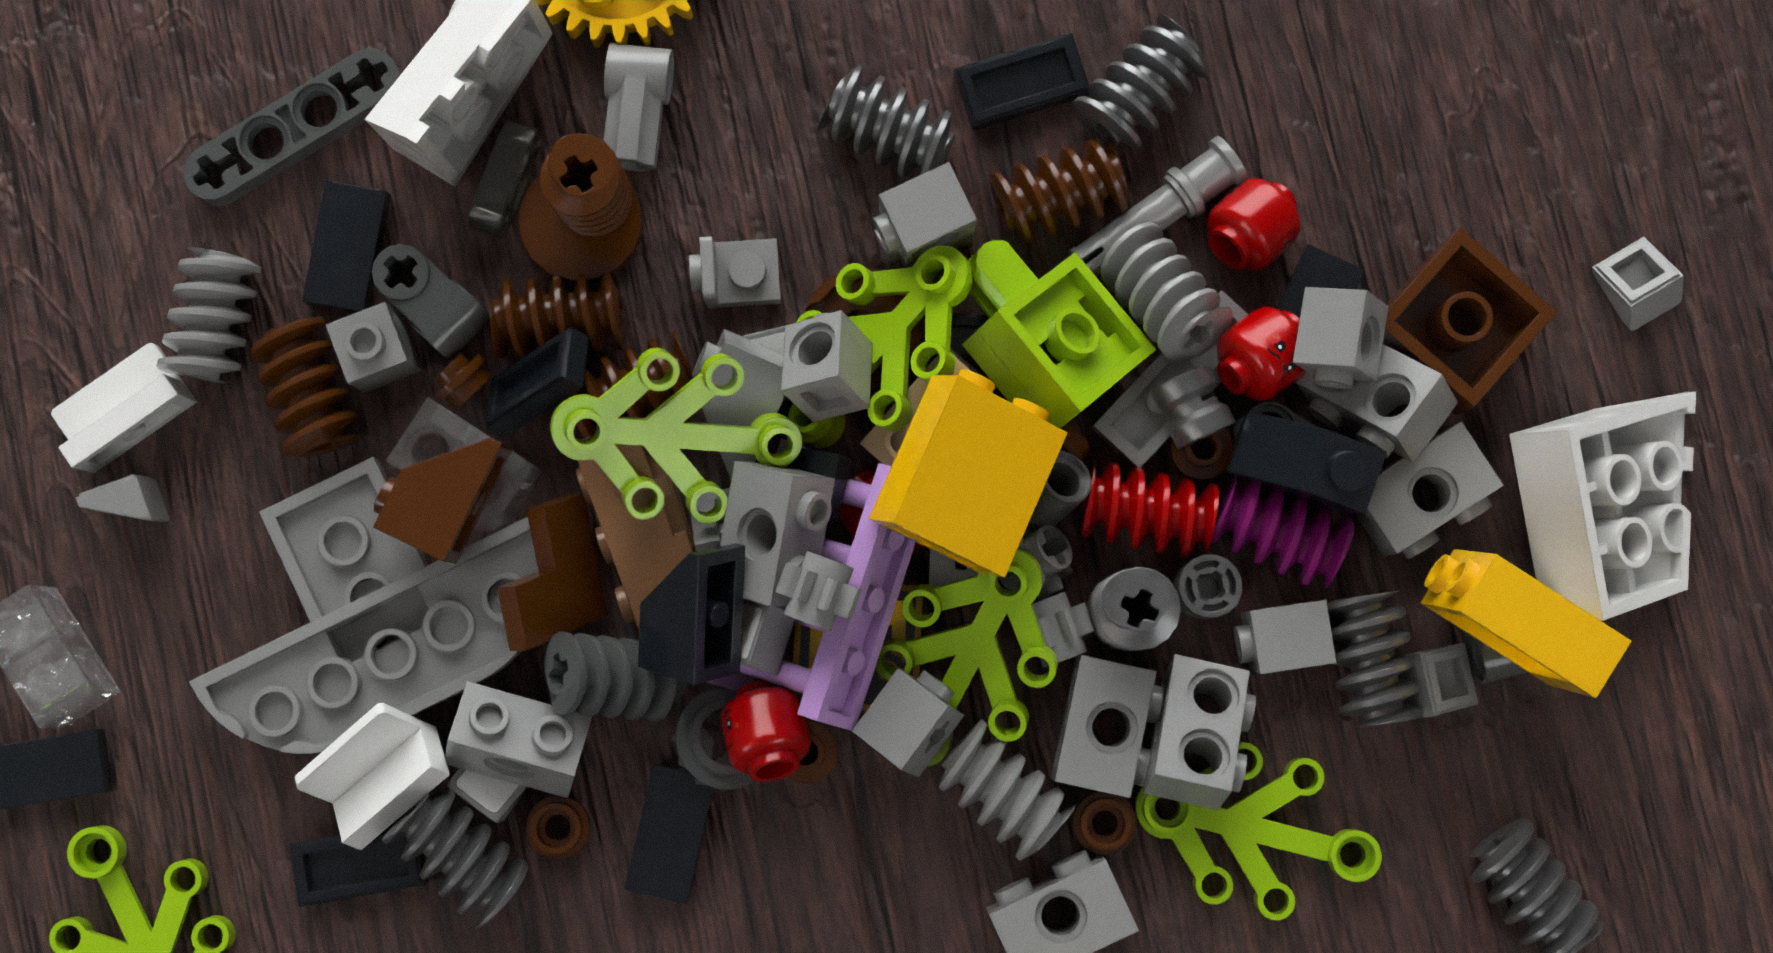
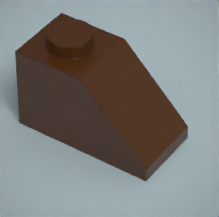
M487 438L402 468L397 479L390 477L384 483L376 498L374 512L378 513L379 516L373 528L441 561L457 564L513 449L492 438Z

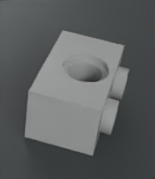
M1461 421L1434 435L1414 463L1400 457L1382 468L1366 513L1355 515L1383 557L1395 555L1402 551L1405 557L1410 559L1438 542L1440 538L1434 530L1452 518H1455L1461 526L1491 508L1493 505L1487 496L1504 485ZM1418 479H1425L1431 482L1437 490L1438 502L1432 512L1420 509L1414 502L1412 491Z
M734 462L720 546L734 543L745 545L743 598L770 607L787 606L790 597L775 592L786 562L801 567L807 551L822 555L826 527L832 510L831 499L835 483L834 478L788 466L779 467L761 464L760 462Z
M1084 655L1076 656L1050 779L1055 782L1131 798L1133 785H1144L1151 751L1148 748L1141 747L1146 722L1156 724L1163 699V686L1154 685L1157 671ZM1113 708L1123 716L1125 732L1118 742L1111 745H1102L1093 734V720L1102 710Z
M467 681L447 740L446 763L450 766L568 798L592 717L583 716L578 712L562 715L555 711L553 705Z
M1086 850L1072 854L1053 864L1051 867L1055 875L1033 886L1029 878L1026 877L1000 888L993 893L997 903L986 907L1006 953H1093L1139 931L1106 859L1102 855L1089 858ZM1058 896L1067 897L1074 901L1076 907V914L1072 923L1058 930L1045 926L1042 923L1041 913L1046 902Z

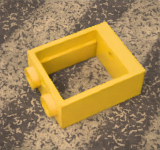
M1454 549L1450 556L1445 554L1435 562L1425 579L1424 586L1429 590L1420 602L1422 605L1545 684L1597 698L1632 642L1498 554Z

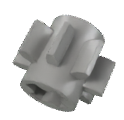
M1044 525L1039 529L1027 526L1018 548L1030 553L1041 567L1043 584L1038 595V599L1041 601L1063 588L1061 579L1072 574L1073 569L1069 566L1072 562V549L1066 536L1056 527ZM1008 571L1005 578L998 576L1001 583L1010 591L1016 590L1021 586L1019 577L1013 572Z
M809 551L806 552L801 567L786 562L775 591L790 597L784 614L831 631L837 615L846 619H852L862 592L861 589L848 585L854 568Z
M1063 592L1033 603L1046 646L1055 652L1058 663L1087 652L1082 636L1094 632L1095 629L1085 602L1071 607L1066 593ZM1039 657L1043 668L1049 666L1044 659Z

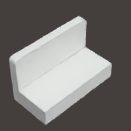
M154 343L146 344L52 410V417L68 439L58 448L72 468L96 473L197 403L179 375L161 371L156 367L158 359L166 357L158 345Z
M378 703L298 772L294 778L298 790L333 804L342 843L362 850L450 774L436 726L385 703Z

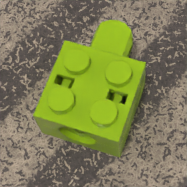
M992 240L984 243L968 259L972 273V287L969 294L989 319L962 346L990 380L996 384V387L1009 402L1012 403L1014 398H1021L1043 407L1050 413L1047 422L1060 429L1156 350L1076 252L1039 280L1009 243L1004 240Z

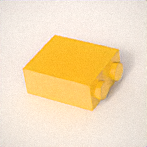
M960 369L957 375H932L869 519L976 572L1005 578L1068 432L1047 422L1050 413L1043 407L1021 398H1014L1011 403L993 394L996 384L980 374Z

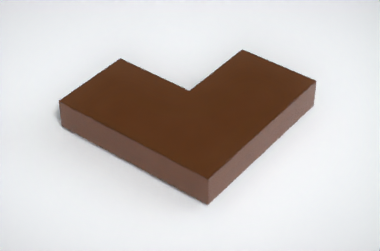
M583 493L564 495L527 509L539 571L497 588L510 651L530 650L550 641L552 635L559 631L570 632L607 616Z

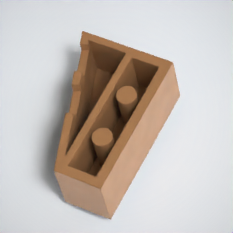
M615 444L639 477H649L661 488L664 494V506L657 516L648 520H640L633 517L622 502L620 490L594 460L578 461L579 468H576V474L587 504L593 503L601 525L595 528L602 555L607 564L615 563L622 586L615 588V594L626 624L636 621L639 630L640 603L689 553L696 552L693 533L678 487L644 446ZM642 488L636 491L632 498V505L639 508L649 505L654 496L653 490Z

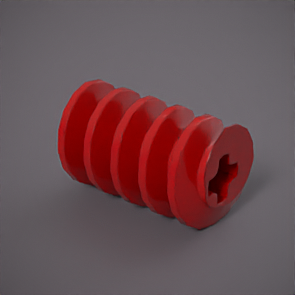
M1093 463L1090 472L1092 480L1091 491L1086 499H1084L1080 528L1083 538H1089L1096 525L1103 523L1107 543L1113 544L1121 530L1127 528L1129 529L1131 548L1138 549L1147 533L1154 534L1156 553L1163 554L1172 538L1179 540L1180 555L1183 559H1188L1197 543L1203 544L1204 552H1207L1211 543L1218 511L1220 489L1217 484L1208 483L1197 498L1193 479L1183 478L1172 493L1170 478L1166 473H1158L1149 488H1147L1145 473L1142 468H1133L1125 482L1122 483L1118 463H1108L1099 478L1096 476L1095 463Z

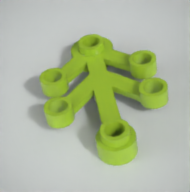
M940 245L928 249L919 256L913 267L872 272L861 264L852 263L845 266L836 278L838 294L856 306L867 305L876 296L906 295L892 312L849 317L872 342L871 374L882 363L881 390L876 392L870 399V408H867V412L871 422L886 431L897 432L907 426L912 416V406L907 399L911 330L924 315L925 342L917 346L912 353L910 361L912 371L916 376L929 383L932 375H952L955 370V357L950 351L952 307L963 302L968 296L972 287V273L967 258L951 246ZM944 268L942 278L933 284L936 274ZM863 276L861 288L857 292L852 293V286L855 280ZM816 310L807 311L798 318L797 322L811 319L822 313ZM939 354L940 359L937 367L927 372L929 359L933 355ZM895 401L896 410L889 419L884 420L885 408L888 404ZM794 403L789 410L788 419L800 430L802 442L812 447H829L841 437L844 431L845 414L812 422L807 426L809 418Z
M651 348L643 352L638 358L636 367L599 398L588 394L575 395L564 400L556 408L550 422V433L558 450L573 460H594L622 493V502L628 512L640 520L651 519L660 513L664 506V494L653 479L646 476L639 477L615 444L644 446L686 497V507L692 516L704 524L715 523L724 517L728 498L716 483L706 481L680 449L752 454L761 464L785 467L798 457L802 448L800 430L791 420L779 413L760 415L750 426L685 422L716 395L730 396L741 388L744 382L742 366L734 358L723 353L714 354L707 358L702 365L701 372L646 418L621 417V415L650 389L665 391L677 382L680 374L679 364L668 351L662 348ZM656 359L667 360L669 366L667 374L659 380L649 379L647 376L649 364ZM722 364L731 365L733 374L729 382L724 385L713 384V371ZM582 419H592L596 422L595 433L590 438L584 440L574 437L575 425ZM776 434H786L787 445L785 449L776 454L769 453V440ZM642 488L652 489L654 496L649 505L641 508L632 505V498L636 491ZM712 492L717 495L716 505L711 510L705 512L697 510V500L702 494Z
M1020 548L1017 549L1008 571L1015 573L1020 579L1021 586L1016 590L1004 589L998 582V576L978 573V575L936 587L929 584H920L913 587L903 601L902 611L906 620L917 627H928L934 624L943 610L981 601L984 602L972 623L908 641L901 638H892L885 641L875 667L881 677L890 680L898 668H893L886 662L885 653L888 651H898L904 656L906 666L900 669L908 674L915 666L955 655L942 680V683L955 692L948 702L955 708L959 705L975 672L979 668L992 706L988 719L989 729L997 739L1006 742L1019 739L1024 734L1029 722L1028 709L1017 699L996 637V633L1006 614H1008L1022 650L1017 665V672L1021 681L1033 688L1045 687L1052 682L1058 668V658L1055 652L1046 646L1032 604L1042 588V570L1037 560L1030 553ZM918 596L927 597L934 605V612L928 615L918 613L913 607V598ZM1032 657H1040L1048 663L1049 671L1043 675L1033 674L1028 669L1026 661ZM1003 711L1013 712L1018 716L1020 725L1015 728L1004 727L998 720V714ZM953 732L928 766L935 765L944 759L951 746Z
M1240 741L1238 750L1247 749L1253 757V765L1245 773L1244 780H1250L1260 773L1263 766V757L1255 745ZM1297 757L1292 759L1285 766L1283 775L1227 809L1219 808V810L1177 801L1176 813L1171 818L1162 819L1155 811L1156 801L1160 797L1144 794V785L1136 797L1135 813L1140 825L1149 834L1157 838L1171 839L1194 876L1192 885L1195 894L1201 900L1211 905L1222 904L1230 898L1234 887L1233 879L1225 869L1214 865L1195 828L1218 833L1222 836L1255 891L1254 904L1260 914L1274 921L1286 919L1291 915L1295 908V896L1287 885L1278 881L1257 844L1327 861L1330 869L1336 875L1351 882H1362L1373 877L1379 870L1382 861V852L1378 842L1366 832L1357 829H1344L1337 832L1334 836L1263 819V817L1300 795L1311 796L1320 791L1324 784L1325 774L1321 765L1310 758ZM1306 764L1312 768L1314 780L1309 787L1300 789L1294 783L1293 774L1296 768ZM1211 766L1202 770L1199 774H1211ZM1355 842L1360 847L1361 857L1356 864L1346 866L1340 857L1341 849L1345 844ZM1210 873H1218L1224 880L1222 891L1215 896L1206 895L1202 889V881ZM1271 889H1281L1285 895L1284 906L1276 912L1268 911L1264 905V897Z
M106 825L80 830L72 837L67 848L69 865L75 873L82 877L97 878L126 941L96 932L87 919L74 916L60 920L52 927L49 933L51 949L55 953H173L192 897L201 893L207 886L209 879L207 868L201 861L192 858L176 861L167 868L164 875L166 891L152 928L122 865L126 858L127 846L121 833L115 828ZM99 839L105 840L111 848L110 857L106 862L99 861L94 855V845ZM182 867L191 869L195 875V884L190 890L183 889L177 881L178 872ZM213 915L200 920L194 926L191 933V942L195 948L193 953H222L228 950L233 945L236 937L233 923L221 915ZM209 924L218 926L222 931L223 938L218 947L209 945L205 940L204 932ZM68 925L77 928L80 933V943L76 948L69 947L64 941L63 934Z

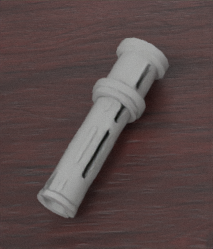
M1215 136L1208 141L1209 149L1181 169L1174 166L1165 172L1166 176L1162 178L1163 186L1077 247H1072L1069 253L1072 255L1076 252L1083 262L1096 253H1100L1086 264L1093 274L1098 277L1101 275V266L1105 255L1114 242L1126 231L1148 221L1157 223L1163 231L1184 215L1188 218L1193 216L1199 217L1206 212L1205 204L1231 185H1238L1248 179L1247 171L1229 144L1220 136Z

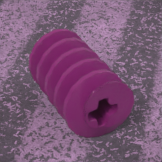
M1235 476L1218 506L1211 543L1214 544L1226 531L1232 533V553L1237 554L1251 541L1256 544L1254 563L1260 565L1272 552L1279 554L1277 574L1283 576L1295 563H1299L1302 565L1301 585L1307 586L1320 573L1325 575L1324 588H1327L1338 572L1354 535L1353 520L1348 517H1342L1330 528L1331 513L1329 509L1322 506L1318 507L1306 518L1307 501L1294 497L1283 508L1284 492L1270 488L1260 497L1261 484L1245 479L1237 487V476Z

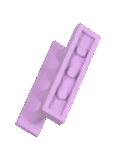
M781 438L776 453L785 449L787 445L786 439ZM878 463L872 484L848 479L842 503L863 509L852 546L824 538L821 556L854 568L848 585L859 588L862 592L852 619H846L837 615L831 631L795 619L794 623L823 632L812 669L782 660L778 674L774 675L740 664L739 673L707 681L708 683L737 691L740 687L754 682L755 678L768 681L803 694L797 712L798 715L852 731L858 723L916 543L869 519L892 466ZM776 606L782 609H786V606Z

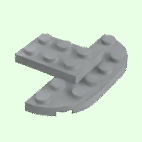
M371 457L260 511L261 518L310 623L189 681L193 691L206 710L220 724L240 738H246L280 752L312 754L324 751L378 703H385L411 716H415L462 693L467 681L481 684L503 670L522 652L510 651L497 588L539 571L528 517L466 546L457 564L441 560L428 564L423 551L373 528L379 516L378 513L374 512V504L382 486L388 480L380 460L375 457Z

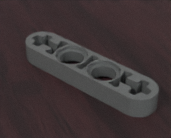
M365 48L353 53L192 152L183 166V179L186 187L196 197L213 206H225L237 201L366 122L364 119L402 74L400 67L386 52L377 48ZM373 66L379 73L388 70L381 77L384 87L380 91L374 92L369 86H363L351 93L359 103L352 109L349 101L336 88L337 85L344 82L352 92L364 85L367 80L363 72L369 67ZM319 96L334 98L337 105V113L334 119L328 125L322 127L309 125L305 117L308 103ZM266 128L281 130L284 137V145L281 152L270 159L257 158L253 151L255 136ZM235 147L238 148L240 155L246 162L253 166V169L247 173L238 164L228 168L221 174L225 184L218 189L209 183L202 184L209 178L206 167L211 163H216L223 169L239 161L231 153V150Z

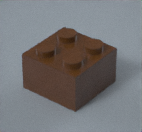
M1459 228L1437 246L1386 304L1389 307L1383 344L1441 373L1458 401L1451 413L1457 415L1476 406L1558 311L1462 228Z

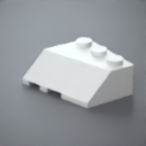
M455 0L446 20L364 120L393 150L456 187L553 34L536 1Z
M1696 391L1595 408L1509 434L1536 580L1600 621L1688 590L1691 512L1681 504L1682 473L1693 471L1694 448L1684 446L1685 414H1695Z

